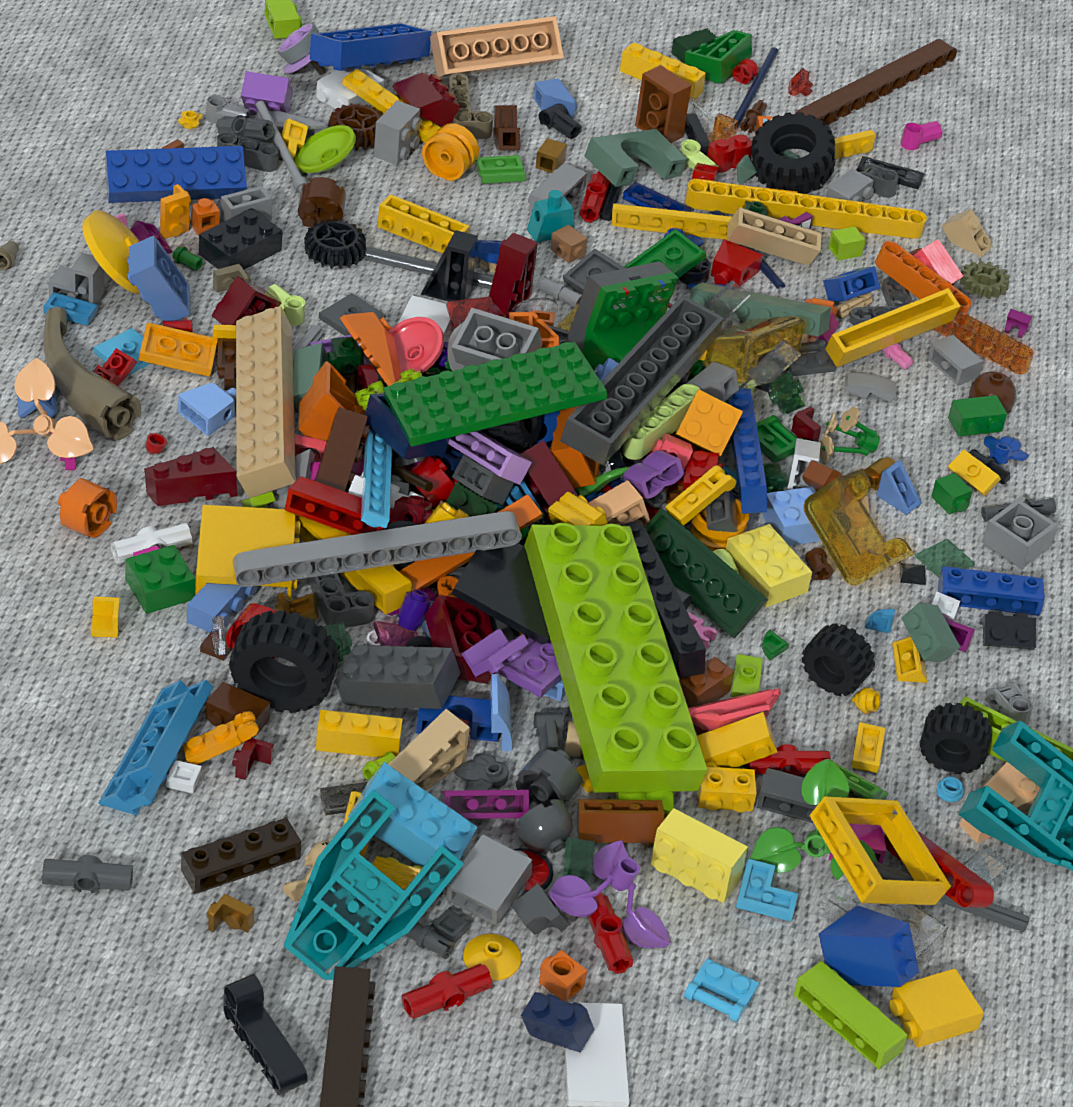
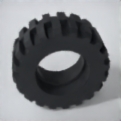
M788 112L783 116H774L771 121L768 119L762 124V127L760 126L752 139V163L757 171L755 176L758 177L761 184H766V188L807 194L809 190L813 189L815 191L820 188V184L824 185L834 172L835 138L832 135L831 129L822 120H816L815 116L810 114L806 116L801 112H797V114ZM788 149H802L809 152L808 155L797 159H788L778 155L780 152Z
M272 610L263 612L261 615L258 614L250 618L242 626L230 656L229 669L234 683H238L237 687L270 702V708H274L277 712L283 713L284 710H288L290 713H297L300 709L306 711L313 708V706L319 705L327 697L338 668L339 652L332 636L327 635V630L322 625H316L315 620L309 617L307 619L301 617L300 613H286V610H278L276 613H273ZM272 657L286 659L298 667L284 665Z

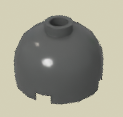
M550 800L552 805L546 808L543 804H539L526 812L517 821L520 827H515L514 830L528 849L533 852L545 853L550 851L551 853H556L565 847V841L569 838L572 831V818L562 800Z

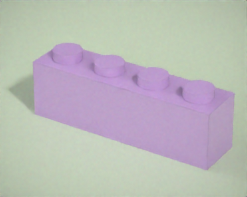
M481 430L449 438V445L498 476L519 485L532 463Z

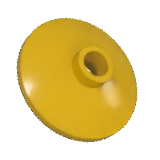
M482 934L467 943L463 952V960L467 968L480 963L482 965L485 964L490 971L492 981L509 978L517 972L521 965V952L518 946L505 936Z

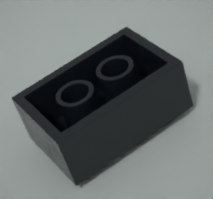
M253 208L199 234V256L217 269L240 264L243 270L282 251V229Z

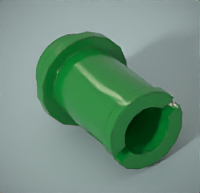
M178 246L173 252L172 258L175 259L177 264L182 263L194 271H197L203 265V258L189 252L185 246Z

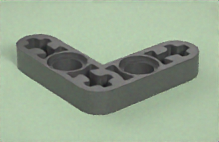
M891 277L885 278L881 290L887 306L853 308L850 313L849 322L854 326L910 304L911 301L906 289Z

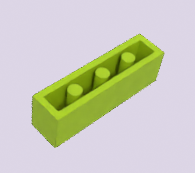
M820 961L797 978L793 995L879 1070L903 1052L908 1034L824 962Z

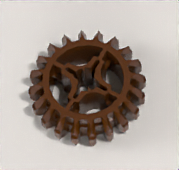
M352 103L349 106L342 105L341 108H336L334 112H331L328 128L337 125L348 126L355 133L356 141L354 147L356 150L359 147L366 150L367 146L374 149L376 121L382 116V111H376V107L370 108L368 104L365 106L360 104L353 105Z

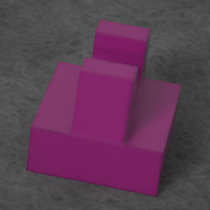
M1010 309L1007 315L1005 333L1009 334L1013 328H1017L1019 330L1018 337L1022 339L1032 326V316Z

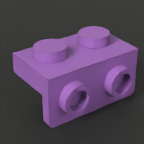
M498 629L464 651L462 656L475 677L486 671L493 674L504 667L503 661L505 659L510 662L522 654L520 649L529 643L524 634L508 642L501 629Z

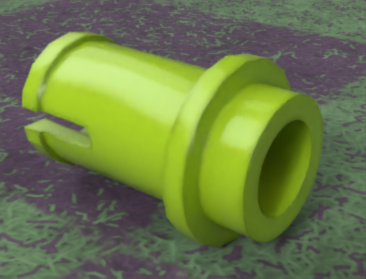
M387 752L375 761L366 762L362 769L365 779L369 781L384 762L388 764L396 756L391 752Z

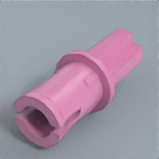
M899 343L882 349L887 358L891 357L903 369H908L913 364L912 358L901 349Z

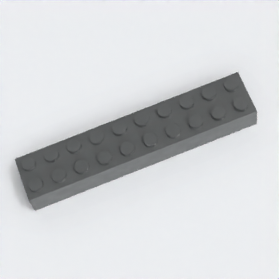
M682 295L601 382L607 390V399L580 405L567 419L560 441L604 466L714 343L724 318Z

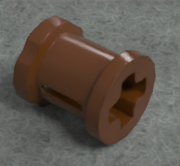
M814 548L806 553L804 559L811 568V578L814 581L829 579L833 574V569L827 563V554L824 549Z

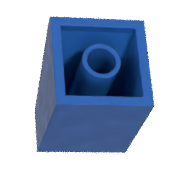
M857 905L818 933L825 964L829 968L834 969L849 985L901 987L919 973L910 925L905 921Z

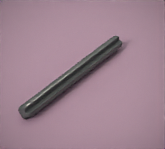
M367 247L364 253L365 260L431 275L437 265L435 262L372 247ZM474 272L473 285L491 289L494 276Z
M872 861L883 880L914 881L911 874ZM945 894L938 901L1022 932L1026 930L1029 924V917L1027 915L993 903L987 908L962 907Z

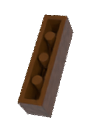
M338 407L315 481L344 492L346 486H351L355 476V472L351 471L354 462H359L362 453L359 443L361 439H366L370 426L366 424L368 416Z

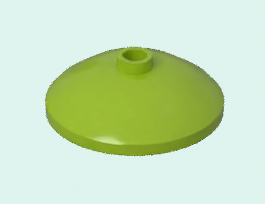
M337 125L312 135L295 154L294 162L297 168L305 173H320L337 167L351 153L356 141L355 133L348 126Z

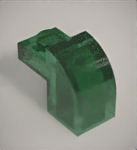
M566 838L562 877L567 875L577 876L586 881L590 887L595 841Z

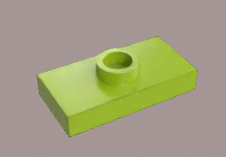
M736 655L731 697L759 691L763 658Z

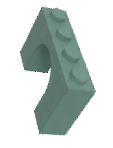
M657 129L591 138L584 155L615 187L631 185L633 183L639 166L630 157L646 162L663 179L680 176L687 161V158Z

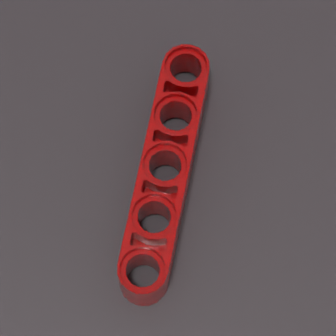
M917 831L951 885L945 895L962 907H989L994 898L992 886ZM884 834L887 851L902 861L887 835Z

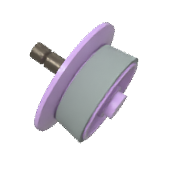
M314 23L307 24L292 32L279 47L277 53L288 62L284 67L286 74L302 68L309 62L318 74L322 75L326 71L324 66L318 65V62L309 60L311 34L320 33Z

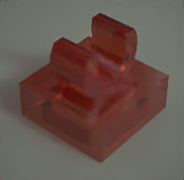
M802 68L789 81L788 93L792 96H797L800 92L804 96L812 93L810 88L813 84L809 81V72Z

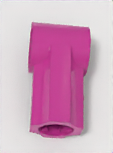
M937 121L922 125L912 122L907 123L904 127L900 144L907 150H916L922 143L941 138L943 133L941 125Z

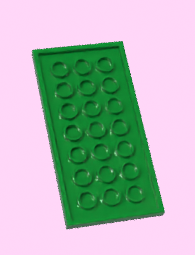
M564 342L550 348H539L533 352L515 354L512 357L500 360L493 359L487 363L468 365L462 369L443 371L437 375L418 377L412 381L397 382L391 386L383 387L384 397L411 447L607 399V390L575 342Z

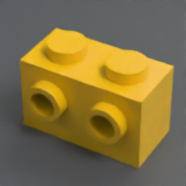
M707 767L708 771L697 791L698 808H707L711 811L718 809L734 810L736 812L753 811L756 799L754 769Z

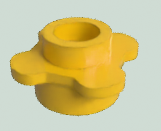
M195 111L181 112L182 117L178 119V123L187 129H194L200 125L199 120L203 116Z

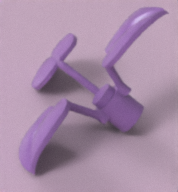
M622 840L606 845L593 856L591 869L598 878L605 880L596 890L590 892V887L586 881L577 876L567 875L559 878L549 891L552 901L562 911L572 916L586 917L593 914L598 907L593 897L600 894L609 884L618 891L628 889L626 912L629 916L622 922V929L626 937L632 943L645 948L667 947L671 943L665 926L654 912L645 907H638L635 911L632 909L634 890L636 888V884L633 881L638 875L640 867L634 859L629 857Z

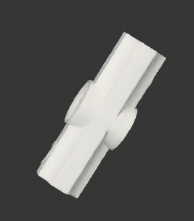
M187 523L161 530L148 526L142 528L135 537L112 542L111 551L115 562L123 563L126 558L133 557V552L156 545L159 549L175 545L176 548L191 545L192 536Z

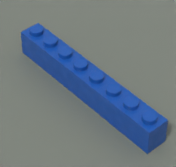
M739 387V390L727 399V404L743 411L731 435L742 514L767 512V485L751 389Z

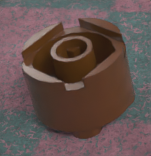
M316 177L310 179L308 184H304L301 188L298 215L302 220L303 226L313 227L314 223L320 224L321 220L327 222L329 219L332 221L340 219L342 221L346 201L345 189L342 186L340 188L336 185V181L326 177Z

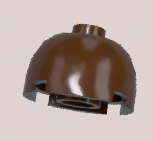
M985 372L973 381L969 389L968 398L997 395L1006 413L1013 409L1016 401V388L1012 380L1000 372Z

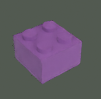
M246 71L241 98L244 107L250 110V114L257 115L256 103L258 101H264L268 111L289 113L293 97L289 78Z

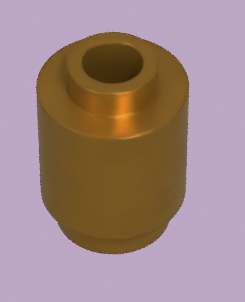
M886 457L880 458L863 471L864 483L868 487L878 490L882 472L894 464L895 461L892 458Z

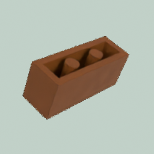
M578 799L577 837L579 843L595 845L622 840L623 844L641 843L643 845H653L657 828L664 821L662 800Z

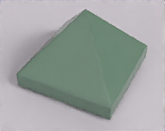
M745 155L737 165V182L739 184H743L757 172L749 155Z

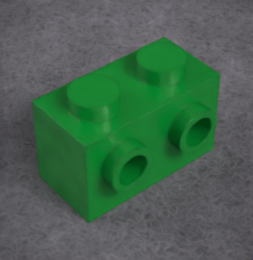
M997 395L952 400L948 419L956 434L960 437L1002 432L1007 413Z

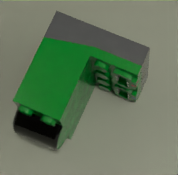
M661 261L590 275L566 342H575L593 370H595L598 364L603 365L608 358L620 363L666 313L678 277ZM697 360L664 399L678 387L687 384L698 375L704 360Z

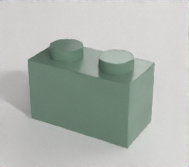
M918 603L901 618L923 661L943 662L961 648L938 605Z

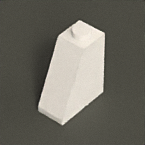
M797 438L787 490L811 487L804 482L802 475L812 460L819 462L820 442Z

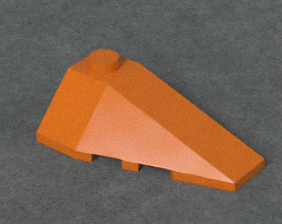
M374 312L348 314L340 317L352 337L363 348L365 355L377 368L376 370L386 384L389 386L401 378V369L395 341L389 332L392 327L384 317L379 319Z

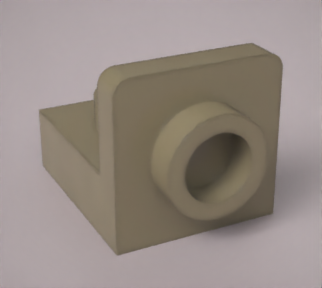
M240 264L213 270V288L216 292L228 291L230 284L237 276L251 282L248 272L243 270Z

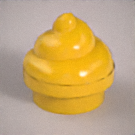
M866 687L856 693L851 700L862 713L870 714V712H877L879 709L880 693L879 691H874L871 687Z

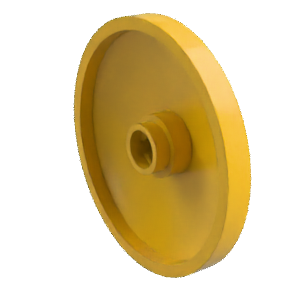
M101 210L93 211L85 217L82 224L84 238L92 255L102 269L117 284L132 293L140 294L139 289L136 285L133 286L127 276L129 272V264L127 262L129 246L140 241L115 216Z

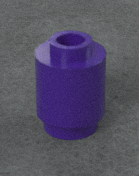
M414 589L412 592H406L397 615L400 626L416 631L423 624L425 613L428 611L431 603L425 592Z

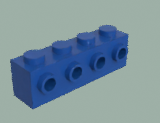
M942 566L938 580V592L959 600L960 607L1040 616L1045 600L1043 578Z

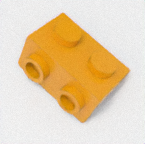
M179 184L173 186V195L160 199V234L164 239L179 236L189 231V204L191 203L189 193L184 191Z

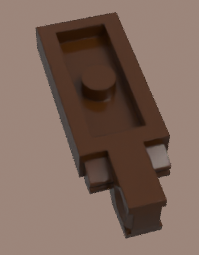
M218 338L217 375L218 379H224L225 381L224 390L234 388V379H236V339Z

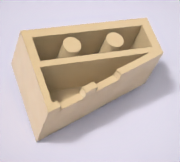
M445 709L388 765L426 791L455 771L459 765L466 762L470 727L449 710Z

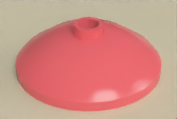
M409 318L389 330L395 341L401 372L414 368L415 372L421 371L423 374L434 365L443 350V331L430 318Z

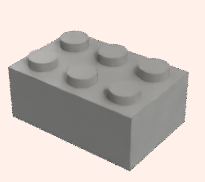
M471 308L451 348L456 363L468 366L487 363L493 359L500 360L512 357L515 354L533 352L541 348L543 343L539 328Z

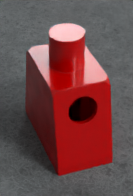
M724 239L714 257L711 276L714 277L715 284L726 285L729 283L740 287L759 273L763 255Z

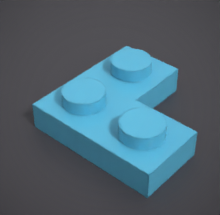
M748 859L736 908L791 922L798 893L771 887L775 865Z

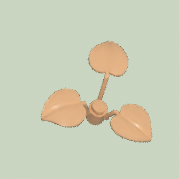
M38 358L33 359L18 373L14 386L16 394L21 400L25 402L34 400L35 406L41 415L35 419L33 429L12 430L9 432L7 425L0 421V464L8 462L15 455L17 442L12 436L19 434H40L48 437V448L53 454L62 458L80 457L94 451L88 430L80 419L68 416L57 421L47 416V411L43 409L39 400L46 401L52 398L55 392V379L50 368Z

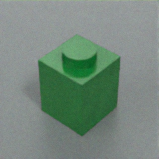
M956 473L935 480L931 497L948 514H952L957 511L963 512L968 508L973 490Z

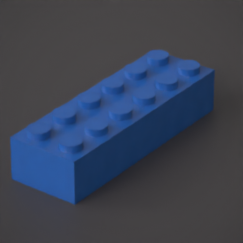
M403 23L313 33L311 34L309 60L318 62L320 66H334L333 69L338 71H346L347 67L361 69L362 65L375 67L377 63L390 65L392 61L405 63L406 59L419 61L421 57L430 56L431 31Z
M243 146L109 150L105 153L108 203L160 201L161 198L173 195V186L177 184L189 193L191 200L203 198L221 199V196L247 189Z

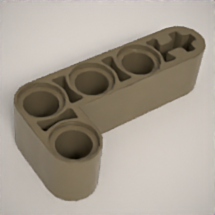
M462 73L450 75L448 91L456 96L455 100L461 106L451 124L465 127L473 134L475 139L490 138L492 135L493 115L484 111H471L468 77Z

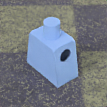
M209 383L178 394V412L207 436L213 434L235 417V388L223 391L215 383Z

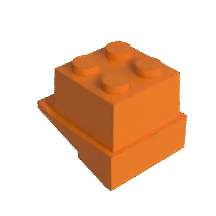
M327 361L313 377L312 386L299 403L298 430L306 437L323 441L328 439L338 407L365 415V411L362 406H359L356 396L345 385L346 380Z

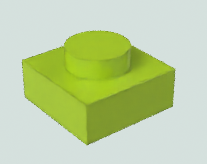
M273 491L241 500L243 507L268 508L267 503L275 501Z

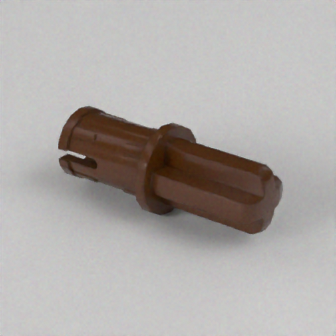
M763 100L756 102L752 109L747 111L746 118L740 125L742 131L746 132L749 129L748 133L753 132L757 116H762L767 109V104Z

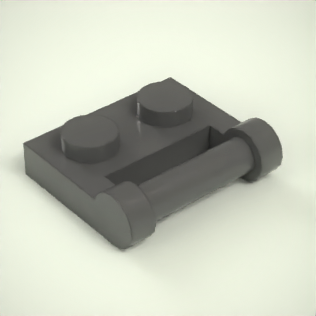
M816 339L815 342L789 345L788 343H779L778 345L790 350L788 360L791 361L788 371L791 377L835 372L836 370L834 362L825 350L827 346L825 339ZM813 351H817L816 353H806V354L791 355V354H793V353H803V352H813Z

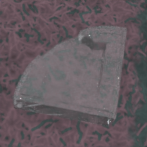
M223 616L213 617L212 641L216 655L225 654Z

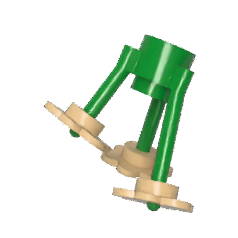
M854 406L849 411L847 410L843 413L842 421L839 425H837L838 420L834 419L835 412L832 413L829 421L826 423L822 440H820V458L824 463L829 461V456H832L833 452L859 453L867 456L869 452L874 453L880 442V436L877 434V431L869 429L858 422L860 410ZM856 426L862 431L857 433L849 429ZM834 430L855 437V445H858V448L834 446L832 438L827 435L829 432L833 433Z

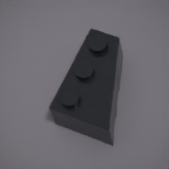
M455 230L421 295L465 305L473 289L477 235Z

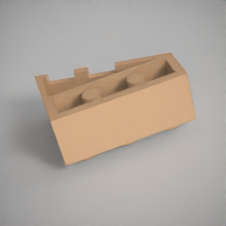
M628 480L589 502V505L592 507L599 506L605 511L607 524L620 525L628 522L642 521L645 527L650 521L643 497Z
M1008 762L984 785H988L1025 815H1027L1040 789L1038 785ZM963 818L961 819L960 826L976 843L991 837L977 830Z

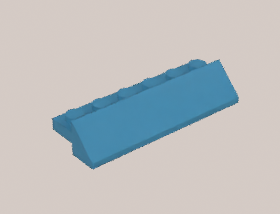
M179 680L161 689L98 802L100 805L138 815L143 805L146 807L156 799V792L159 786L166 780L168 776L166 774L167 771L177 760V753L180 747L188 740L187 734L198 721V714L209 699L208 696L213 686L207 680L187 687Z

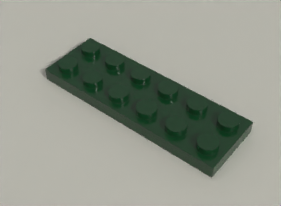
M662 508L645 526L673 585L692 596V603L731 637L736 638L768 599Z

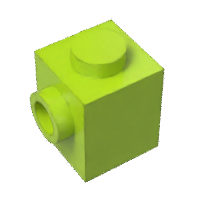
M854 226L831 231L828 248L839 261L862 256L866 241L864 236Z

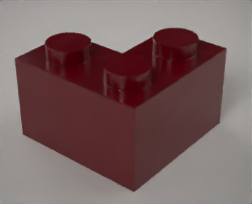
M237 276L230 284L228 291L217 304L211 316L222 325H236L237 320L263 312L269 308L278 307L281 302L264 288Z

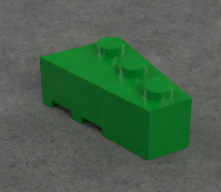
M732 30L714 38V43L709 45L703 43L700 45V49L694 52L692 50L685 51V64L706 72V80L722 84L732 75L733 69L743 59H750L752 57V34Z

